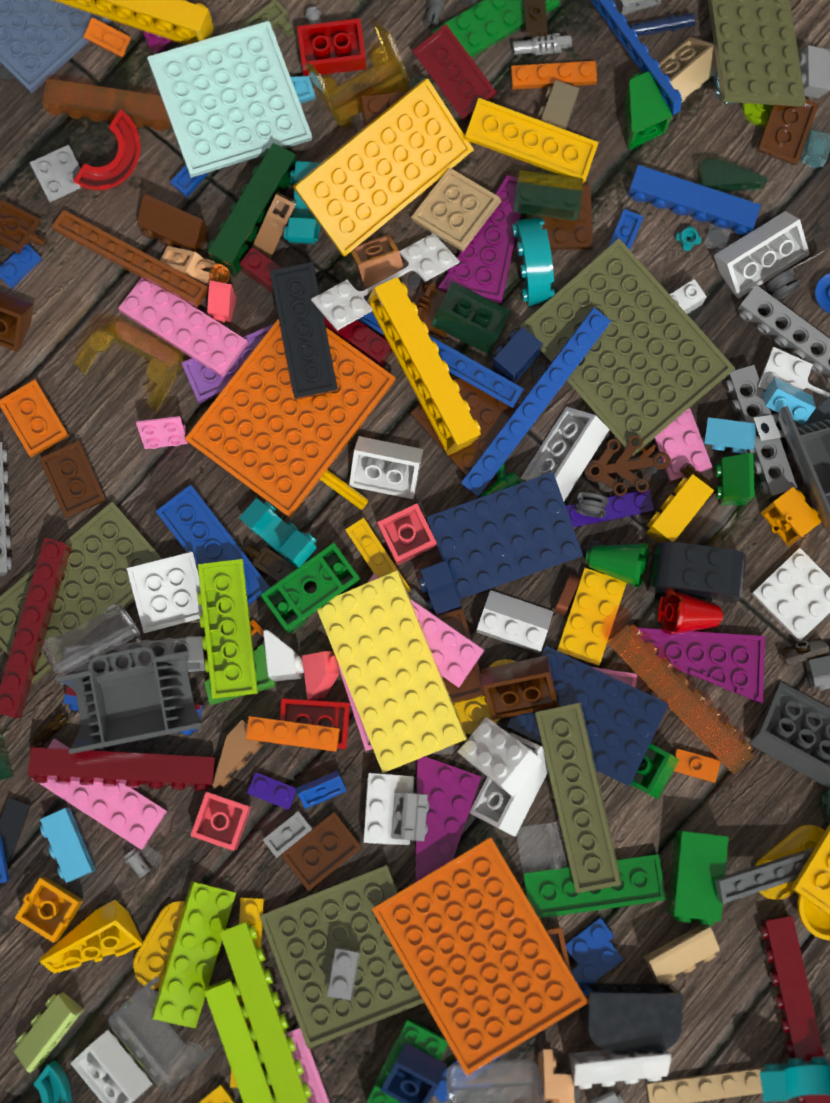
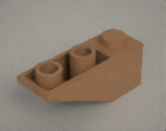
M279 192L276 193L252 246L254 249L271 259L297 201Z
M241 720L226 736L213 782L215 789H218L220 786L224 788L232 779L230 775L235 770L239 772L246 765L247 761L245 759L249 754H256L263 746L262 741L246 739L248 723L244 720Z

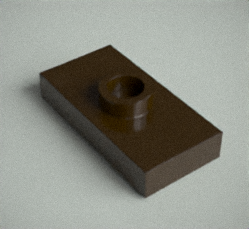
M524 0L526 37L547 36L546 0Z
M821 638L801 641L794 646L778 650L779 657L786 666L830 653L828 645Z

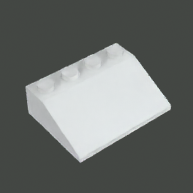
M607 1050L569 1053L571 1076L574 1086H578L579 1089L592 1088V1084L601 1083V1086H613L616 1081L634 1084L638 1083V1079L647 1078L648 1081H660L662 1076L668 1075L671 1054L667 1050L650 1051L648 1054L627 1051L625 1055L614 1054L613 1051Z

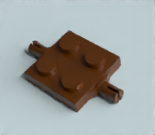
M1 200L0 244L18 254H21L25 246L31 241L43 247L46 239L35 234V231L40 226L41 219Z

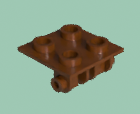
M428 282L427 285L422 283L414 303L418 309V316L421 322H425L428 331L445 338L462 299L438 290L435 284Z

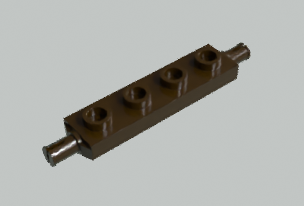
M248 544L247 548L244 549V552L254 557L253 566L277 582L298 569L266 546L259 551ZM312 581L307 582L304 586L305 592L310 594L314 593L317 589V584Z

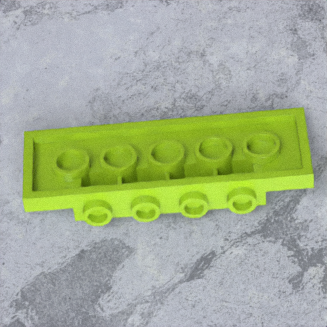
M243 559L198 564L201 592H197L199 606L202 605L203 614H200L201 628L205 627L202 645L203 649L207 650L208 659H205V670L210 673L212 699L258 694Z

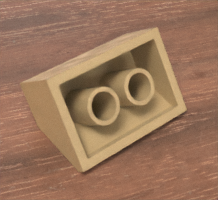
M689 37L659 62L662 73L668 75L673 88L681 93V102L694 90L700 88L702 83L717 73L714 44Z
M701 924L645 955L643 958L656 982L667 985L676 979L675 975L682 971L686 974L696 968L695 964L702 960L708 962L715 958V953L720 951L711 928Z

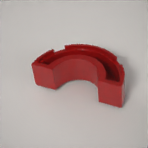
M121 109L108 128L115 136L118 144V152L115 159L103 167H92L84 164L73 180V184L90 191L110 190L123 184L134 172L140 156V139L133 121Z

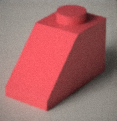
M211 280L209 283L207 312L209 317L221 324H224L225 321H232L237 298L231 284Z
M323 651L303 655L307 700H323L340 674L339 663L335 653Z

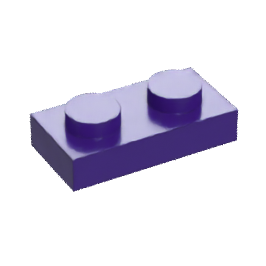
M255 772L247 794L290 810L297 790L295 787Z

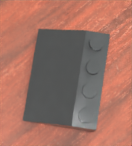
M780 682L755 729L750 745L830 788V708Z

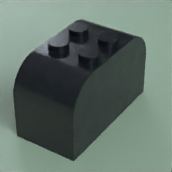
M659 542L652 548L647 591L668 594L665 593L667 590H676L700 599L737 603L742 599L746 554L737 550L680 542Z
M580 983V989L587 999V1004L579 1008L580 1024L592 1041L601 1049L613 1051L614 1054L625 1055L627 1051L648 1054L650 1051H665L674 1046L678 1041L682 1031L683 994L671 984Z

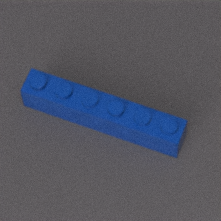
M638 165L628 196L637 202L645 201L651 203L656 208H666L672 210L677 215H688L698 222L706 221L712 223L717 228L734 230L736 234L743 236L751 233L754 229L761 208V204Z

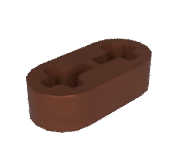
M572 574L569 575L555 607V613L565 616L580 581L579 577Z

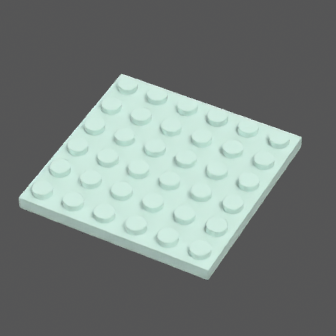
M270 21L147 57L190 178L262 156L267 148L270 149L273 143L283 148H288L312 140L311 131Z

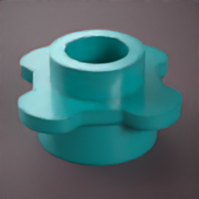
M688 226L682 233L679 232L676 235V240L681 242L685 251H690L691 247L699 245L702 241L701 237L698 236V232L692 226Z

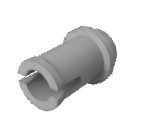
M311 7L306 10L305 18L308 19L309 25L322 23L320 18L321 11L317 7Z
M134 848L124 858L126 859L125 863H129L140 879L152 869L149 868L139 855L140 851L137 852Z

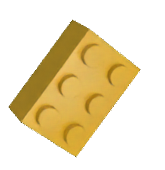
M693 474L689 479L684 477L673 491L676 493V496L671 494L660 508L663 512L659 513L657 511L646 525L650 528L646 534L658 543L674 542L714 490Z

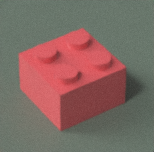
M418 504L377 522L378 528L397 566L437 547L435 538Z
M206 792L191 836L235 851L238 848L252 806Z

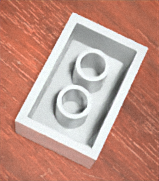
M487 717L458 751L471 765L512 797L515 796L542 762L529 748Z

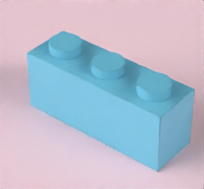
M64 808L40 819L42 823L40 825L41 833L44 838L49 840L51 845L48 847L53 859H57L60 866L57 870L62 880L65 879L66 883L72 882L96 871L70 808Z

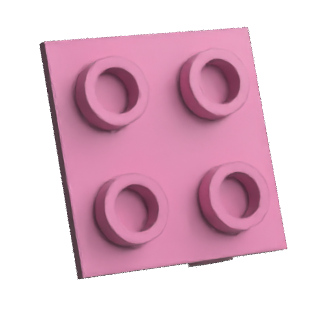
M180 416L136 421L145 449L188 444L185 441L186 425L182 424Z

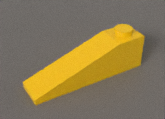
M113 900L95 910L40 957V963L52 973H58L80 967L82 962L94 959L95 962L103 960L104 956L115 954L117 957L124 955L143 945V941L129 912L116 900Z

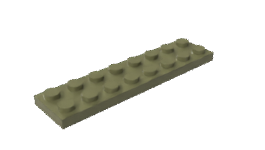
M581 702L535 712L576 893L621 885L622 880Z

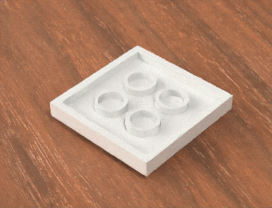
M801 548L797 549L752 593L763 607L798 642L830 613V578Z
M193 552L127 568L144 633L200 619L203 609L202 605L199 606L197 592H201Z

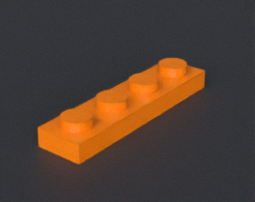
M596 61L511 66L512 89L553 87L555 80L572 86L597 84Z
M249 716L246 739L337 752L340 729Z

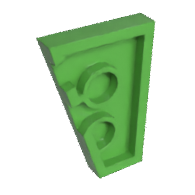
M264 643L254 651L258 692L276 687L275 682L268 677ZM210 679L204 682L210 705L245 696L212 699Z

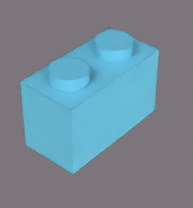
M774 377L763 393L766 407L779 413L781 408L788 406L794 421L802 425L805 424L816 408L813 396Z
M708 418L704 444H710L712 449L725 451V447H732V452L746 454V450H754L757 432L756 424Z

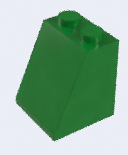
M650 72L635 74L629 80L624 98L626 146L628 150L665 134L672 118V113Z

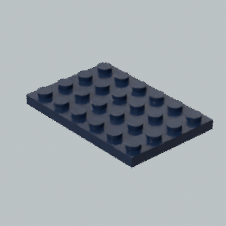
M553 471L427 516L441 558L448 565L459 599L583 556Z
M545 646L540 657L548 656L559 707L581 702L596 770L630 787L669 704ZM535 712L511 717L507 727L542 743Z

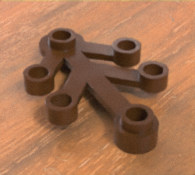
M634 435L629 439L628 447L617 462L606 465L612 455L621 449V443L616 439H611L607 443V449L600 459L587 464L585 475L592 482L603 481L614 489L616 495L624 496L628 491L626 484L618 483L608 475L617 472L635 485L639 492L644 493L650 488L649 482L645 479H640L629 470L653 466L664 470L670 466L671 458L665 452H658L652 458L629 461L634 452L643 445L642 438ZM638 438L640 440V444L638 446H633V439ZM612 442L618 443L616 450L610 448ZM660 456L665 457V463L662 465L657 462ZM594 467L599 468L600 472L598 475L592 474ZM640 482L647 484L645 490L639 489ZM619 485H623L625 491L621 494L617 492Z

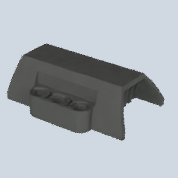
M829 396L813 411L804 425L794 421L788 406L780 409L778 421L814 509L818 512L819 519L822 521L821 525L823 528L830 530Z
M141 647L96 656L88 664L89 671L56 677V682L69 686L76 692L81 726L74 744L69 749V754L203 727L193 702L187 671L189 651L158 657L154 649ZM148 651L151 654V661L148 664H143L141 655L143 652ZM122 656H126L129 661L128 666L124 669L118 665L119 658ZM102 660L106 664V669L104 672L98 673L96 664Z

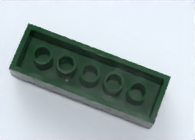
M275 143L271 145L270 149L267 148L264 151L261 164L252 171V179L249 184L243 186L238 202L233 203L228 219L221 223L218 230L219 234L208 245L210 259L224 266L226 273L235 278L241 270L239 264L252 248L276 193L279 192L285 195L292 184L291 170H295L296 154Z

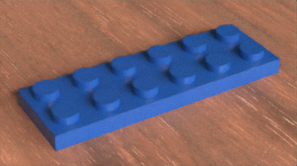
M191 485L156 510V513L186 552H193L197 566L198 564L243 559L248 606L259 599L261 594L270 589L263 577Z

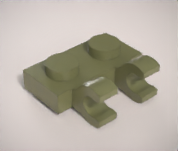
M277 0L271 1L243 23L244 28L270 21L272 29L274 30L279 26L287 38L294 34L293 26L287 20L290 17L289 13Z

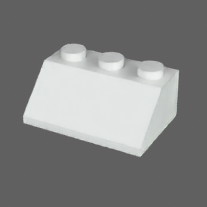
M359 436L354 449L349 486L414 499L423 449Z
M490 590L476 632L539 654L549 629L553 611Z
M264 631L268 677L274 682L301 679V673H304L303 660L271 632Z
M368 773L364 843L410 845V840L391 838L395 792L413 794V776Z
M109 1030L70 1063L102 1103H132L152 1085L147 1074L141 1071L132 1056L122 1048L118 1039Z

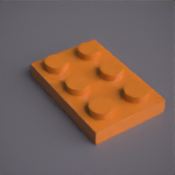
M36 380L31 381L0 400L1 409L31 458L69 436Z

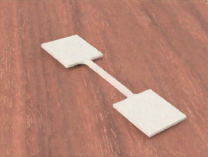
M432 233L399 251L400 255L408 262V266L364 291H357L348 280H345L312 298L311 301L334 328L339 330L373 311L372 307L365 301L364 296L372 293L374 287L396 277L399 278L411 270L417 272L426 282L457 265L460 261Z
M775 347L772 348L758 384L759 388L766 391L774 377L802 391L807 388L825 397L830 396V393L809 384L808 376L813 364Z

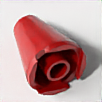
M667 590L665 593L668 594L666 597H661L659 602L658 622L663 623L664 628H661V630L665 634L673 635L717 627L723 620V612L719 605L680 591Z

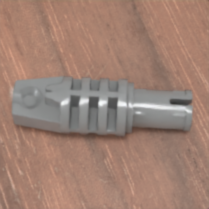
M559 33L547 34V36H533L531 40L513 42V54L532 53L537 56L561 53V49L571 47V36H560Z

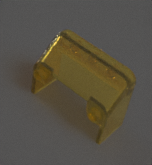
M379 23L375 27L382 44L374 48L371 53L373 67L344 84L338 86L333 78L329 76L321 77V74L309 63L305 64L318 95L333 119L342 127H347L363 118L359 100L361 97L404 92L410 88V80L393 37Z
M113 319L91 334L74 364L81 373L86 374L98 352L107 351L113 342L149 360L150 363L147 366L146 373L148 378L157 383L150 395L147 404L152 411L157 412L183 367L184 357L179 350L120 319Z

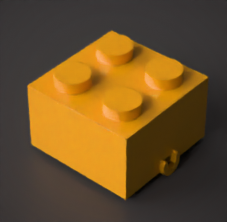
M794 487L761 512L763 517L772 526L771 531L777 533L788 547L822 522L819 519L818 512L814 508H810L805 501L804 495Z
M41 877L31 893H27L23 901L25 902L15 919L54 943L61 939L84 900L48 877Z

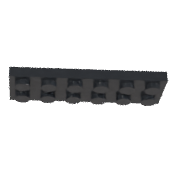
M313 262L271 270L270 275L295 400L338 391L324 315L311 301L312 298L319 295Z

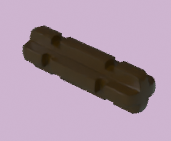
M685 463L680 468V472L687 476V479L693 474L714 490L709 498L716 493V488L709 484V481L698 470L696 471L691 463Z
M59 711L54 716V719L48 721L38 731V735L35 734L30 739V743L35 748H40L45 743V740L51 738L60 729V725H64L69 720L68 716L64 712Z

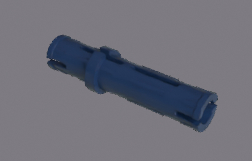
M693 12L678 16L672 14L663 19L630 24V29L633 28L637 36L670 30L675 32L677 29L694 27L695 17Z

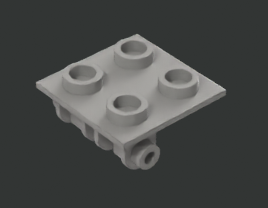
M69 145L30 162L49 202L81 188L73 184V180L81 169Z

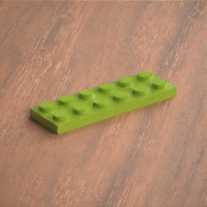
M191 881L151 1013L152 1019L196 1029L206 996L203 989L208 987L222 942L220 932L226 929L236 895L234 891Z

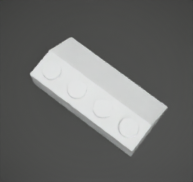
M785 211L716 253L714 257L720 274L739 299L752 291L755 285H762L804 259L810 253L800 219Z
M566 407L520 479L527 481L553 471L562 498L565 501L610 429L596 415Z
M509 733L529 748L542 762L514 797L487 777L469 813L515 837L548 773V767L543 747L513 733Z

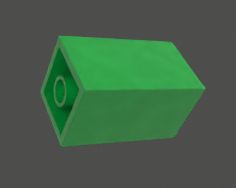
M675 830L668 913L673 915V919L691 922V918H694L696 922L706 925H714V921L721 922L723 903L718 902L715 879L725 876L728 837Z

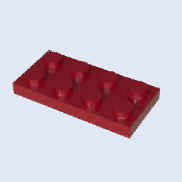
M447 24L413 50L415 56L463 120L474 112L478 98L489 101L497 94Z

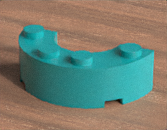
M296 161L295 170H291V183L295 185L320 163ZM294 189V200L297 203L292 212L293 217L289 218L288 226L284 228V239H288L289 243L316 244L315 241H318L320 224Z
M542 217L516 220L515 224H512L513 237L518 239V255L523 257V264L520 265L522 278H525V289H522L523 302H527L528 307L545 304L555 295L554 289H551L552 282H554L551 249L547 229H542L544 224Z
M256 498L239 519L256 535L265 540L278 554L295 567L300 568L317 549L315 546L316 539L307 532L301 533L290 521L286 524L274 513L276 509L269 502L265 501L262 503Z
M824 1056L812 1057V1061H802V1058H789L788 1063L764 1064V1069L760 1071L763 1102L788 1101L790 1098L802 1095H830V1061H827Z
M54 1060L47 1065L35 1081L34 1086L40 1092L42 1103H71L72 1093L68 1077L61 1066Z

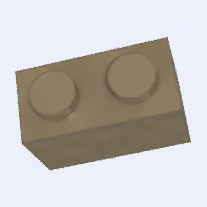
M555 80L553 88L549 87L545 99L548 102L546 107H541L538 118L545 123L566 130L580 88Z

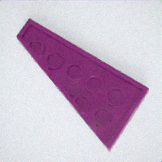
M506 176L495 194L500 197L501 203L463 252L460 251L457 257L460 262L449 269L438 290L502 303L516 238L513 237L512 224H515V221L520 219L528 179Z
M630 628L629 651L760 704L763 703L765 636L694 631L670 635L665 634L661 629Z
M425 756L419 758L417 763V794L428 795L429 810L426 813L428 831L424 841H416V882L453 860L481 780V776Z

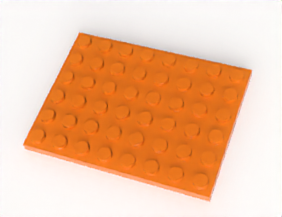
M278 318L190 431L185 441L287 517L291 518L396 381V378L326 327L338 391L295 400Z
M492 838L487 839L372 908L466 1076L587 1004V999Z

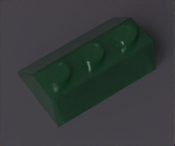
M519 170L513 212L577 221L580 211L583 179Z
M452 281L431 326L489 354L500 335L510 310Z

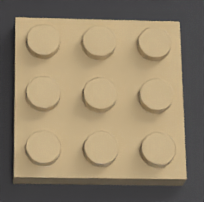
M449 167L411 218L415 223L463 252L501 203V199Z

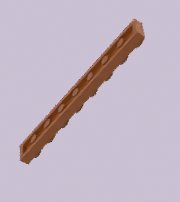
M65 210L61 212L52 225L53 230L195 307L199 306L209 291L208 286Z

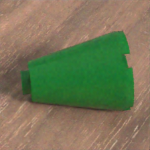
M648 544L595 545L591 550L588 549L586 562L589 563V567L634 587L641 588L644 577H640V574L643 575L644 570L646 571L649 554Z

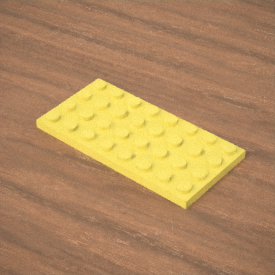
M399 571L392 572L340 594L318 610L383 773L467 739Z

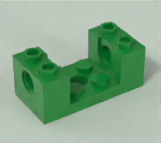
M333 543L261 594V597L290 635L306 624V619L321 609L336 596L359 586L361 580L335 543ZM309 581L317 584L316 591L311 594L304 590L305 584Z
M407 1016L365 1103H402L380 1090L403 1045L406 1042L440 1061L448 1046L444 1035Z

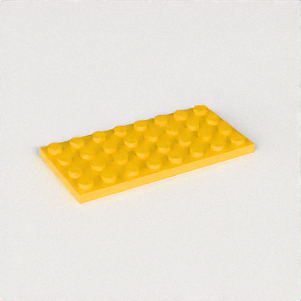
M424 78L298 181L293 188L341 255L346 256L442 177L449 167L453 168L474 149L469 141L464 140L465 135L429 79Z

